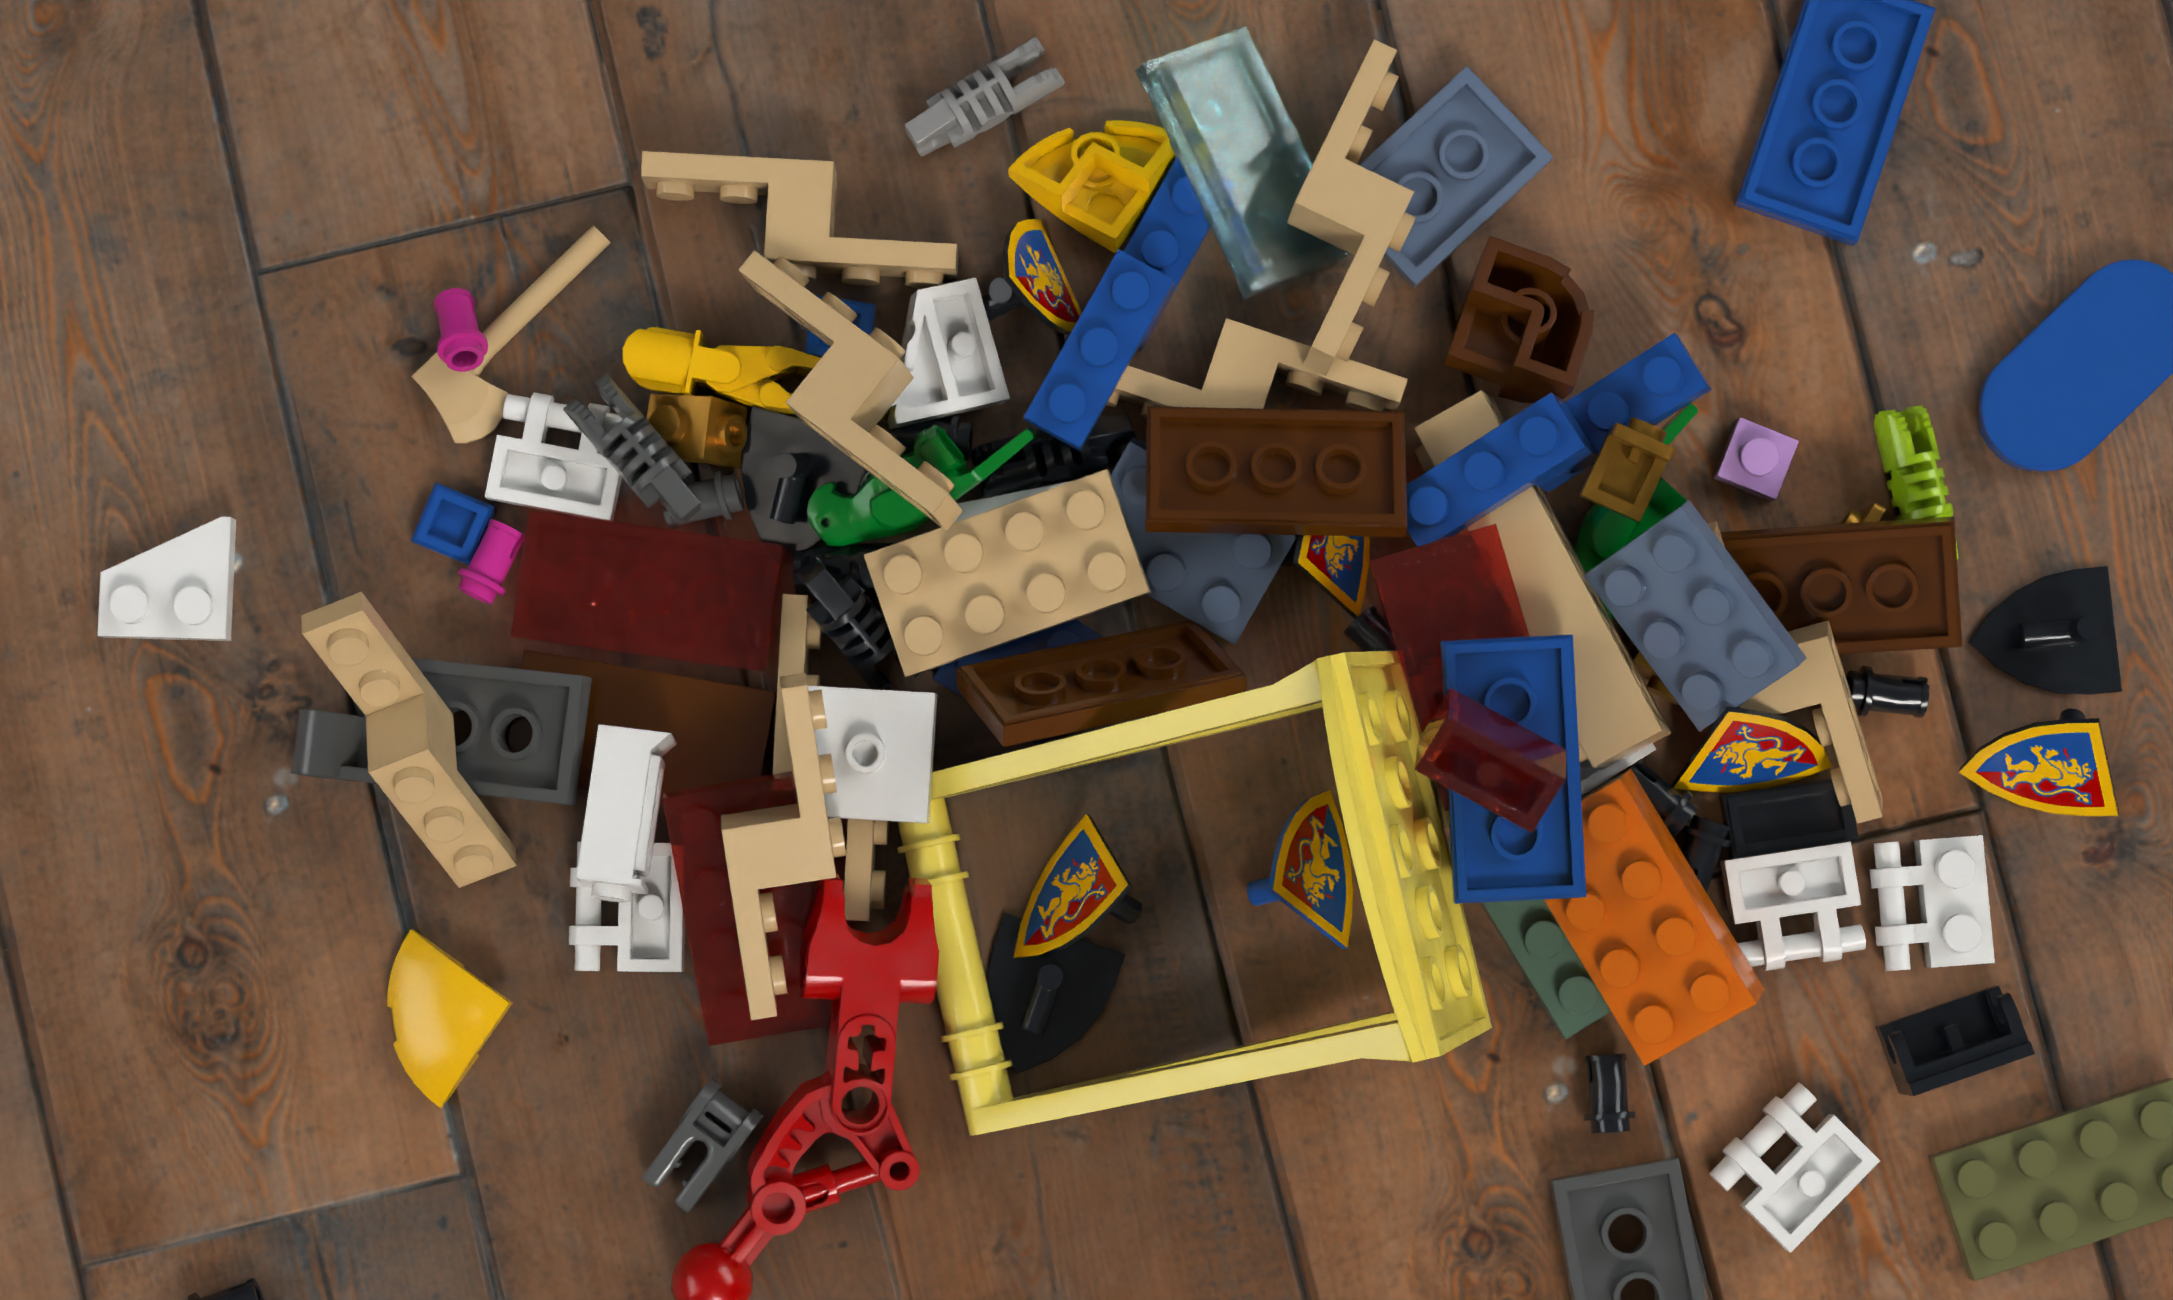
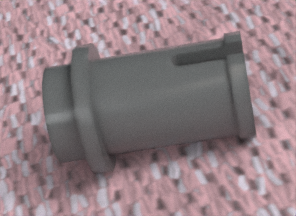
M722 470L714 472V478L688 484L687 487L700 501L701 509L684 524L721 515L728 521L734 518V512L744 510L743 493L736 473L724 475ZM669 511L663 512L670 530L680 526Z

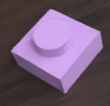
M1740 417L1734 423L1713 479L1772 502L1777 499L1799 441Z

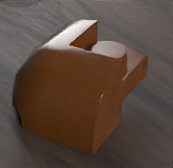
M1489 236L1464 298L1443 365L1501 385L1498 397L1521 403H1535L1552 392L1563 400L1573 391L1593 332L1595 310L1589 309L1584 292L1569 276L1571 271L1569 267L1549 256Z

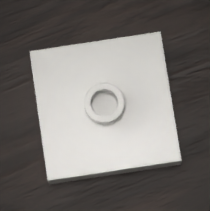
M808 686L809 691L822 689L827 729L815 730L818 755L830 753L832 755L837 792L824 794L828 818L841 817V819L929 824L937 694Z

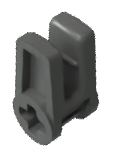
M714 1078L705 1085L678 1123L680 1126L641 1178L650 1186L659 1187L667 1180L675 1167L678 1168L684 1163L683 1157L696 1140L704 1142L708 1147L707 1155L692 1176H688L682 1181L684 1187L675 1200L677 1206L687 1213L695 1207L726 1163L734 1159L764 1118V1115L756 1109L749 1113L720 1091L723 1085Z

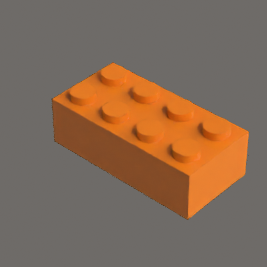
M1630 768L1581 797L1586 897L1544 899L1641 1062L1646 1066L1756 1005L1765 988Z

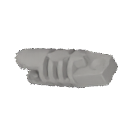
M1036 37L1031 38L988 63L985 68L976 70L956 82L951 88H946L928 99L926 103L929 108L905 124L907 136L919 155L923 157L950 142L954 148H957L974 139L979 133H984L1005 121L1010 115L1017 114L1061 88L1065 81L1056 68L1045 69L1043 72H1039L1036 76L1028 78L1013 88L1008 81L1041 59L1045 50Z

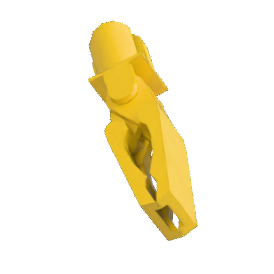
M658 327L637 329L627 337L622 348L623 363L627 372L640 387L675 395L695 396L698 387L711 389L716 395L729 400L792 417L798 416L785 403L792 393H788L774 381L778 379L786 380L796 375L807 376L821 359L820 357L792 348L777 345L774 347L720 345L714 349L706 348L707 340L701 330H696V333L693 334ZM889 409L880 419V421L886 422L889 415Z

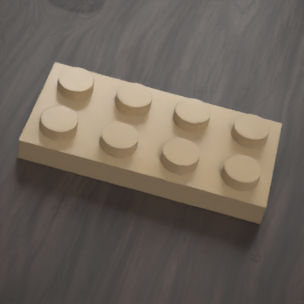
M1108 469L955 522L947 531L941 527L864 555L905 677L920 674L1151 593Z

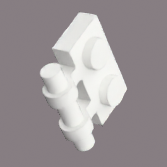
M534 392L531 398L507 394L503 408V419L525 422L523 437L518 439L497 435L485 498L502 503L613 523L622 476L564 412L563 408L567 405L555 403L554 397L547 394ZM589 403L588 405L596 421L607 433L623 420L619 414L610 413L609 406ZM549 427L582 433L579 450L545 444Z
M1983 835L1915 840L1916 866L1901 867L1899 842L1874 843L1876 869H1870L1871 889L1878 888L1881 926L1875 927L1876 946H1883L1885 971L1910 970L1909 944L1923 943L1925 968L1995 963ZM1918 885L1921 923L1907 924L1903 886Z
M577 842V867L581 842ZM654 843L649 877H640L649 888L648 895L631 893L630 902H619L618 926H601L602 900L592 898V888L583 887L576 879L577 868H570V887H576L575 926H569L568 944L575 945L574 971H600L601 945H617V971L684 972L686 843Z
M1851 842L1720 861L1730 924L1756 921L1757 940L1737 943L1751 967L1762 966L1764 971L1784 969L1787 961L1818 957L1821 963L1842 959V953L1866 949V939L1862 925L1839 927L1836 911L1839 908L1861 905ZM1812 913L1814 921L1813 932L1782 936L1780 917Z
M1799 1082L1782 1099L1775 1096L1762 1109L1766 1116L1742 1140L1735 1137L1722 1150L1725 1157L1709 1173L1726 1191L1744 1174L1749 1177L1758 1187L1740 1206L1790 1253L1880 1162L1833 1114H1828L1813 1130L1801 1116L1817 1099ZM1785 1133L1798 1146L1772 1171L1760 1158Z

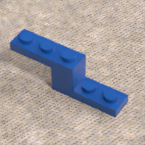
M1178 154L1125 250L1121 251L1118 249L1025 413L1024 421L1081 451L1136 351L1141 352L1230 195L1234 184Z
M1673 333L1566 402L1552 392L1407 484V531L1419 551L1426 554L1533 485L1549 493L1592 466L1612 424L1617 422L1627 426L1631 417L1655 426L1706 394L1712 388L1680 337Z

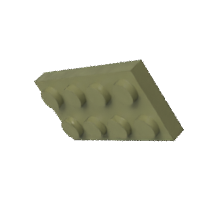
M2173 1078L2157 1081L1929 1155L1928 1159L1968 1279L1977 1281L2173 1217Z

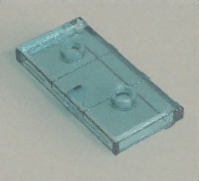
M1246 27L1147 61L1135 70L1169 137L1175 156H1178L1204 211L1203 215L1209 227L1212 228L1238 282L1237 286L1244 299L1340 262L1351 255V253L1287 223L1297 196L1313 165Z

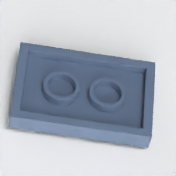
M1468 66L1359 165L1414 191L1405 210L1406 213L1416 217L1400 252L1388 247L1383 256L1413 289L1554 158Z
M1133 437L1113 470L1111 478L1151 593L1147 595L1235 645L1298 535L1145 532L1146 444Z
M1690 500L1584 575L1588 583L1699 732L1717 721L1727 706L1738 707L1800 666L1807 658Z

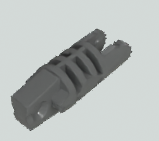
M606 373L595 384L599 389V395L623 419L607 433L596 421L590 409L576 399L563 408L564 412L601 455L616 469L647 508H650L659 500L677 522L683 525L701 509L700 501L683 482L692 471Z

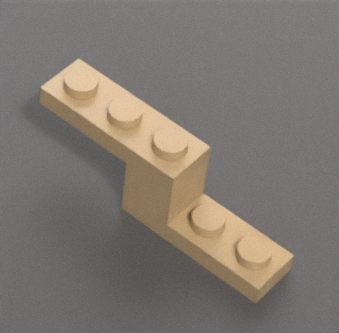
M1375 39L1297 196L1287 221L1288 224L1355 255L1303 364L1325 376L1335 357L1345 362L1348 361L1364 328L1352 322L1361 302L1374 307L1390 273L1379 267L1388 247L1400 252L1416 217L1405 212L1414 191L1357 165L1373 132L1372 129L1363 126L1364 120L1371 106L1383 111L1399 76L1389 72L1397 50Z
M642 151L641 178L647 189H656V196L659 198L687 201L694 199L695 192L720 193L719 199L724 202L753 204L757 203L758 195H768L764 258L774 264L779 256L785 258L805 274L810 280L809 282L816 281L817 273L842 274V282L864 286L880 284V276L905 277L906 286L921 289L943 285V279L957 280V244L834 237L837 172L834 161Z
M754 250L739 268V272L756 292L830 346L785 403L803 423L947 531L963 512L949 494L955 485L926 461L917 470L900 456L906 448L891 434L876 425L914 378L900 360L906 351L882 330L875 327L871 334L868 335L854 325L852 322L857 317V314L832 293L827 292L822 299H819L807 290L805 286L810 281L808 277L785 258L779 256L774 264H772Z
M1226 318L1202 390L1128 366L1106 406L1116 407L1118 399L1142 406L1140 415L1144 418L1147 415V406L1263 409L1274 374L1277 372L1286 375L1285 384L1295 390L1320 396L1323 388L1346 395L1345 404L1358 411H1383V408L1395 411L1401 402L1408 378L1351 359L1345 362L1335 357L1325 376L1303 365L1311 346Z
M1717 521L1708 523V526L1724 546ZM1829 620L1788 631L1807 658L1800 666L1739 705V707L1779 715L1821 703L1822 707L1812 710L1822 747L1833 745L1840 765L1838 768L1831 769L1832 782L1840 806L1852 805L1857 824L1883 817V797Z
M362 591L301 615L303 636L366 716L368 773L456 885L461 888L517 866L516 847L457 770L452 712Z
M782 594L772 787L777 790H796L780 676L806 673L808 686H820L819 675H809L810 649L821 650L823 631L806 611L812 605V600L808 595ZM848 819L844 884L846 921L872 922V909H884L886 871L875 870L876 845H887L889 821Z
M806 673L780 676L798 804L721 815V831L751 1020L777 1016L776 995L788 994L782 955H769L766 936L767 932L778 931L773 893L760 894L759 889L836 878L834 858L847 856L841 817L828 819L824 794L837 792L831 753L818 755L815 730L827 729L822 689L809 691Z

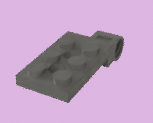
M411 658L452 714L464 710L471 719V734L464 743L456 746V760L458 772L476 795L576 806L592 678L574 674ZM299 709L290 773L377 784L368 773L366 716L360 717L334 712ZM524 716L532 726V739L524 750L514 753L509 749L505 741L506 728L512 720Z
M1670 1157L1549 1179L1571 1300H1620L1621 1291L1625 1284L1638 1278L1646 1279L1651 1283L1655 1292V1300H1706L1679 1158ZM1624 1214H1631L1637 1217L1643 1228V1236L1640 1243L1629 1251L1616 1250L1610 1243L1608 1236L1612 1221Z

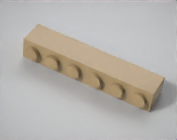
M1480 390L1415 427L1414 429L1423 444L1415 448V453L1424 471L1427 472L1506 421L1494 398ZM1533 485L1459 532L1461 537L1470 534L1481 554L1473 562L1487 589L1491 593L1500 590L1510 612L1503 615V620L1512 638L1573 635L1580 763L1589 759L1592 767L1605 769L1671 734L1666 721L1600 597L1584 577L1586 571L1541 488Z

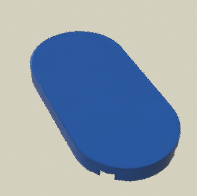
M2123 260L2104 266L2086 278L1991 369L1980 388L1978 401L1980 400V416L1978 417L1980 433L1985 443L2000 460L2013 468L2029 472L2063 470L2076 464L2096 448L2173 374V273L2158 264L2144 260Z

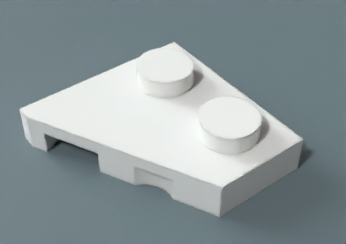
M977 278L919 289L912 294L901 345L906 352L900 360L914 378L890 407L887 420L889 428L895 429L1001 405L1010 399Z
M219 517L100 572L98 636L103 638L231 641L236 519L232 517Z

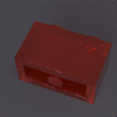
M1450 688L1418 740L1414 770L1532 833L1566 779V749Z

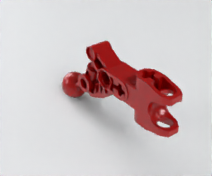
M836 874V878L818 881L811 911L802 932L799 991L801 998L832 1000L826 1071L821 1076L801 1083L770 1121L747 1164L749 1185L746 1197L748 1207L720 1242L695 1245L680 1257L672 1273L671 1291L674 1300H749L753 1289V1273L750 1265L774 1235L788 1234L795 1230L804 1220L806 1213L840 1203L839 1194L881 1180L889 1189L901 1191L910 1188L918 1180L920 1173L919 1164L891 1103L899 1003L932 1004L936 991L939 949L933 917L932 885L927 878L909 877L903 891L902 904L896 919L883 930L869 933L852 929L847 924L843 880L839 879V874ZM863 1025H870L875 1034L867 1035L863 1040L862 1056L867 1065L859 1063V1053L851 1037L860 1035ZM866 1087L873 1091L869 1103L860 1110L851 1111L841 1107L843 1097L853 1088ZM833 1132L849 1139L865 1158V1161L831 1171L829 1164H825L793 1175V1170L800 1157L817 1138L825 1133Z

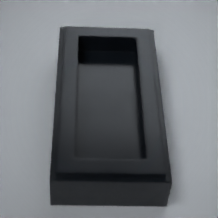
M1832 779L1719 796L1723 824L1730 827L1726 840L1732 842L1730 848L1727 847L1729 859L1859 839L1852 805L1840 806Z

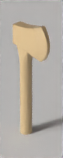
M594 225L482 332L488 341V351L479 367L466 372L454 371L439 358L436 352L412 375L413 379L421 386L438 409L455 444H468L481 440L495 431L502 421L504 403L508 392L479 378V376L493 356L610 244V241Z

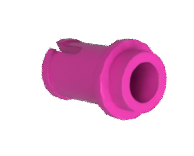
M462 288L444 290L436 296L433 304L435 312H437L441 338L437 343L438 356L454 371L466 372L473 370L482 364L484 356L488 351L486 336L478 328L474 296L472 297L471 292Z
M490 519L487 525L488 528L468 568H460L457 573L462 578L457 589L488 605L493 604L497 595L504 596L506 590L501 585L522 544L527 539L525 535H522L516 529Z

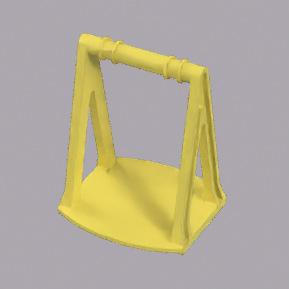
M1402 650L1343 652L1317 658L1312 663L1273 685L932 772L929 824L898 822L903 846L898 847L897 851L898 854L905 853L910 877L927 878L932 885L933 917L939 949L936 992L946 1032L945 1035L940 1036L941 1043L948 1042L955 1071L949 1074L950 1080H957L969 1136L1360 1058L1409 1061L1414 1063L1442 1056L1492 1028L1463 904H1455L1453 902L1451 854ZM1323 709L1334 777L1351 857L1373 943L1394 1010L1013 1097L1007 1068L1013 1066L1011 1059L1005 1060L998 1032L999 1029L1004 1028L1003 1021L996 1022L963 880L969 877L968 871L961 872L955 841L961 840L960 834L952 833L945 798Z

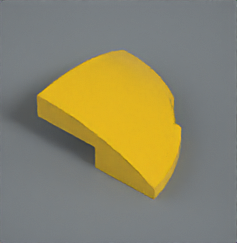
M1124 120L1106 121L1105 133L1089 132L1075 140L1074 130L1067 128L1042 139L1030 147L1009 167L1008 174L1027 194L1056 217L1089 239L1116 253L1162 184L1183 144V136L1152 124Z
M411 929L401 944L395 958L387 991V1006L392 1010L393 1027L396 1041L393 1045L400 1062L414 1084L439 1108H443L479 1057L478 1052L513 1002L464 968L465 965L414 929Z

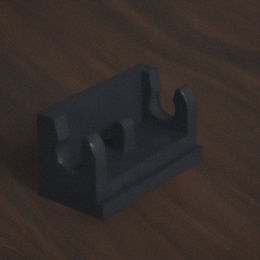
M1992 986L1875 1027L1899 1094L1916 1096L2035 1054L2011 994H2002L1999 986Z

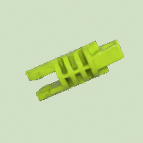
M1923 405L1906 407V410H1902V415L1901 412H1896V410L1879 411L1878 414H1875V419H1873V427L1877 437L1876 441L1884 473L1891 474V480L1887 481V486L1893 495V499H1891L1892 507L1899 508L1901 514L1896 516L1895 519L1906 520L1953 516L1952 503L1946 504L1945 496L1950 495L1948 486L1944 485V469L1937 468L1936 461L1941 460L1933 427L1931 426V419L1926 408H1923ZM1956 541V552H1957V560H1958L1959 557H1958V549H1957V541Z

